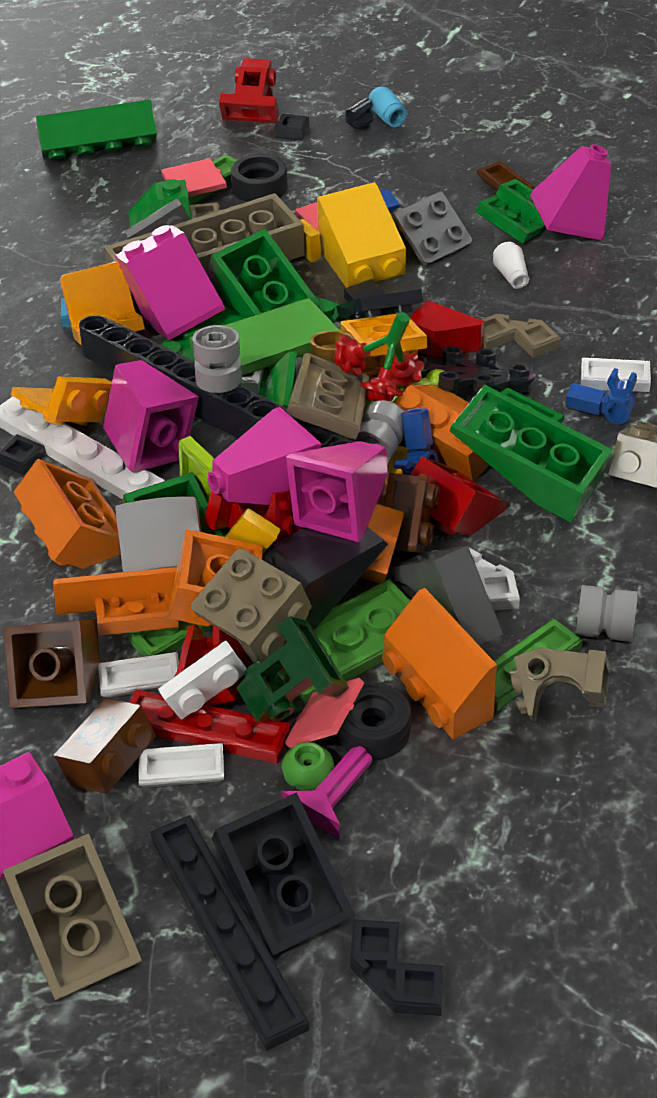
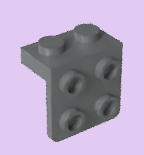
M442 191L429 197H421L412 205L405 208H397L390 213L399 234L404 235L423 265L428 266L468 247L472 242V237Z

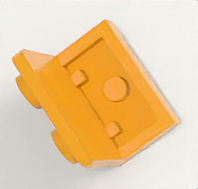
M118 261L61 276L60 284L73 336L80 345L79 322L83 318L92 315L104 316L134 332L145 329L142 316L134 310L130 288Z
M58 376L54 389L13 387L11 395L20 400L22 407L42 413L44 415L43 419L49 423L63 425L64 422H73L85 426L88 422H103L112 382L105 378Z

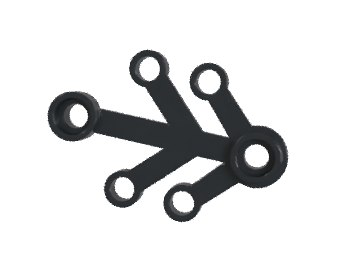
M456 346L444 347L442 361L454 366L431 365L427 363V358L418 356V360L423 361L425 365L421 372L422 378H425L434 369L444 370V372L439 373L438 387L443 390H457L461 386L473 383V390L475 392H479L484 385L493 389L505 387L516 392H526L531 390L532 384L536 381V374L530 370V367L524 364L508 366L496 360L497 352L491 349L477 350L476 363L463 358L462 348Z

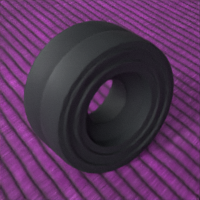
M364 683L353 703L354 707L348 712L337 733V737L347 752L353 747L362 746L372 756V760L386 759L400 752L408 742L411 732V709L405 696L396 688L382 683ZM368 716H379L385 722L377 727H369L362 721Z

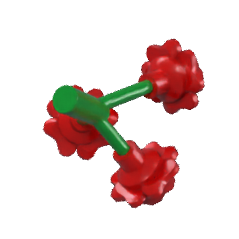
M397 313L388 335L374 342L358 344L356 339H349L346 335H343L335 343L337 349L334 351V361L336 365L345 373H352L356 377L360 376L361 371L366 369L364 358L370 355V351L385 344L388 346L384 367H380L378 377L372 378L370 382H361V386L367 390V397L370 401L385 400L392 402L394 396L400 397L404 394L397 386L407 388L409 385H413L414 382L422 380L421 372L425 366L424 362L418 360L416 353L405 354L402 351L400 341L410 321V317L405 313Z

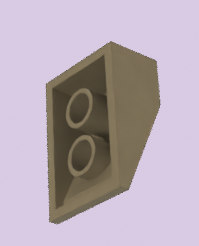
M89 833L3 870L4 877L55 1001L142 962Z

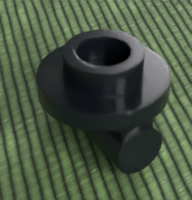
M365 98L348 109L345 114V121L357 129L365 128L372 123L371 100Z

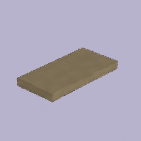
M304 353L286 413L294 418L356 440L361 427L367 390L361 386V382H369L370 377L363 373L356 377L352 373L342 371L334 362Z

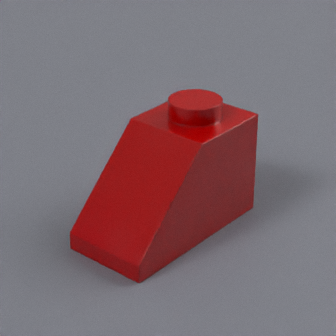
M426 300L410 316V319L427 335V348L419 349L418 352L437 358L443 356V348L447 346L460 347L463 349V354L477 352V350L483 348V320Z

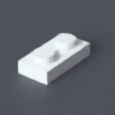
M224 641L158 688L164 700L182 720L190 713L200 709L205 702L219 692L232 686L244 675L247 668L229 643Z

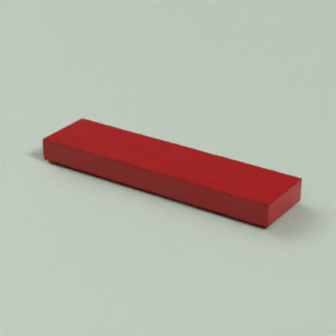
M135 689L129 703L141 705L156 737L191 745L223 743V752L275 764L279 763L286 745L285 741L291 732L290 723L272 722L271 719L256 722L253 715L205 704L181 720L162 695Z

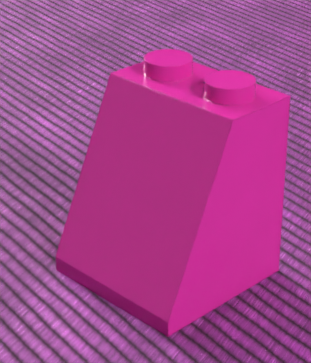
M172 225L161 226L152 232V236L143 241H134L127 244L121 253L115 255L145 323L167 340H171L225 310L219 295L184 232Z
M142 360L115 365L103 425L105 432L125 465L133 473L179 461V440L191 434L199 398L198 395Z

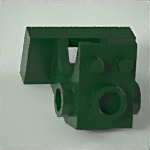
M292 616L287 617L277 625L287 643L266 660L255 662L245 670L244 674L246 677L239 684L237 690L256 722L269 719L272 722H279L289 715L298 714L301 710L293 700L311 686L315 687L318 694L335 698L349 689L308 621ZM283 667L291 679L286 684L282 678L275 677L277 672Z

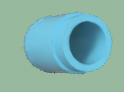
M377 87L370 93L371 110L386 124H389L391 127H398L404 123L407 118V110L389 88Z

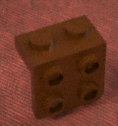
M389 472L384 506L405 512L394 548L396 550L424 553L425 546L431 547L434 524L429 523L431 509H437L440 487H436L435 479L428 475L420 474L418 477Z

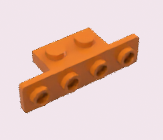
M177 567L53 580L56 613L62 615L96 611L99 636L177 628L178 620L169 619L172 588Z

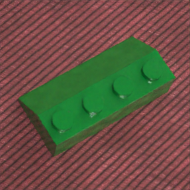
M151 100L36 116L37 134L42 157H49L50 160L63 159L66 157V154L78 153L79 156L91 155L95 153V150L106 148V151L109 152L123 149L124 145L134 144L135 147H146L152 144L151 141H156L157 136Z

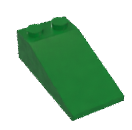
M487 385L480 389L450 427L452 434L533 502L570 523L575 519L602 480L613 449Z

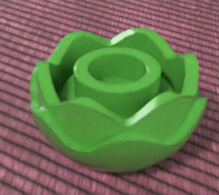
M304 742L289 749L282 760L281 768L289 785L296 787L300 791H309L316 789L335 766L331 754L322 745Z

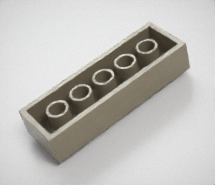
M275 193L173 225L184 232L205 272H207L212 254L264 228L289 261L305 255L303 223ZM152 232L104 247L106 264L116 262L115 255L121 253L127 244L134 241H143L152 236ZM130 290L134 310H140Z

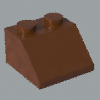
M97 619L3 627L10 708L78 704L90 701L100 661Z

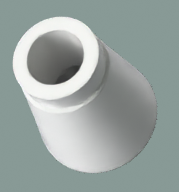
M504 242L497 246L493 252V264L513 288L519 289L526 286L529 282V276L522 248L513 242Z

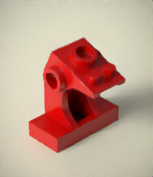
M244 58L241 65L236 66L235 93H220L219 106L222 119L277 124L279 111L276 97H273V86L276 84V69H272L271 60Z
M290 489L272 493L269 505L228 502L221 494H214L211 491L203 522L212 530L226 526L231 529L249 508L281 529L276 540L270 546L303 528L294 525Z

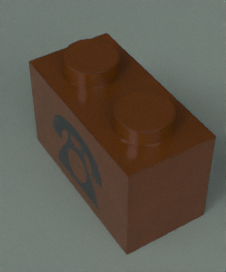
M104 698L54 754V757L71 786L108 794L154 740L156 734L141 705Z

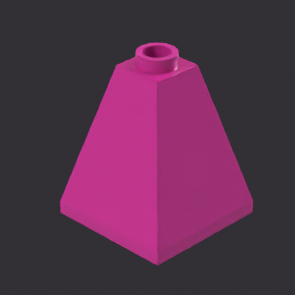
M592 144L590 148L581 146L532 191L530 197L547 230L597 240L603 239L611 163L605 148L596 144Z
M281 407L275 408L213 460L212 471L208 473L209 487L214 494H221L228 502L269 505L272 493L290 489L286 457L291 453L321 448V443Z
M358 441L289 454L286 457L294 525L360 542L367 530L388 475L386 447Z

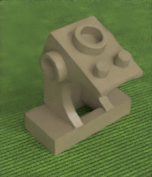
M538 648L514 657L517 669L510 671L511 681L515 694L523 693L524 699L517 700L518 709L521 714L528 713L532 722L537 723L539 702L542 694L555 684L576 686L583 693L589 706L606 708L611 672L606 651L589 649L588 653ZM544 670L541 674L535 675L537 671Z

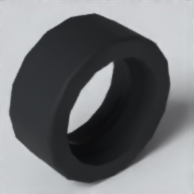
M263 153L250 154L239 158L231 167L233 194L245 202L274 193L280 198L288 188L285 162L279 157ZM266 177V179H259V180H255V179H251V178Z

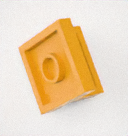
M397 313L340 321V329L342 332L351 334L358 344H369L388 335ZM411 319L400 341L403 353H416L418 355L419 349L427 348V335ZM386 344L370 351V355L364 358L366 369L361 371V373L368 376L379 374L380 367H384L388 350Z

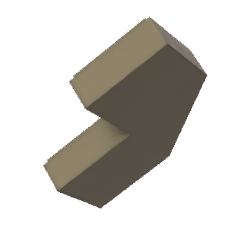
M494 314L481 319L484 321V349H493L515 340L534 358L561 346V337L542 320L529 318L528 322L510 320V315Z

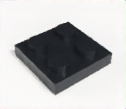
M418 289L361 297L336 307L339 319L350 317V320L400 312H413L412 306L423 303L422 290Z

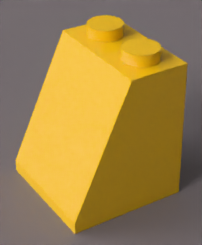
M375 182L317 197L321 253L346 288L370 279L374 282H379L406 274V247Z

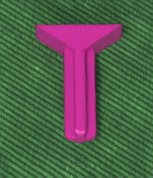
M362 746L353 747L315 791H281L282 799L297 792L310 822L340 839L339 822L333 808L371 765L372 756Z

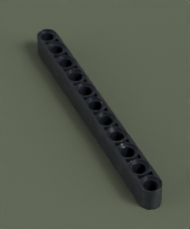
M92 315L83 318L79 322L84 357L114 372L115 365L138 360L146 362L199 396L195 416L237 438H240L273 409L281 407L285 412L287 411V408L242 385L221 393L202 390L196 384L194 361L104 316ZM292 417L321 443V448L353 443V441L335 432Z

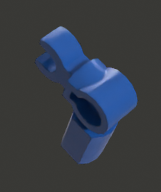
M614 368L607 380L610 389L609 394L605 390L572 383L567 393L566 407L596 415L604 413L610 422L623 424L628 421L635 406L632 390L637 382V375L632 372L627 382L619 379L618 369Z
M414 408L401 413L406 448L411 451L405 460H397L394 463V469H402V474L411 475L421 456L438 463L439 459L437 453L434 450H430L433 438L428 409Z

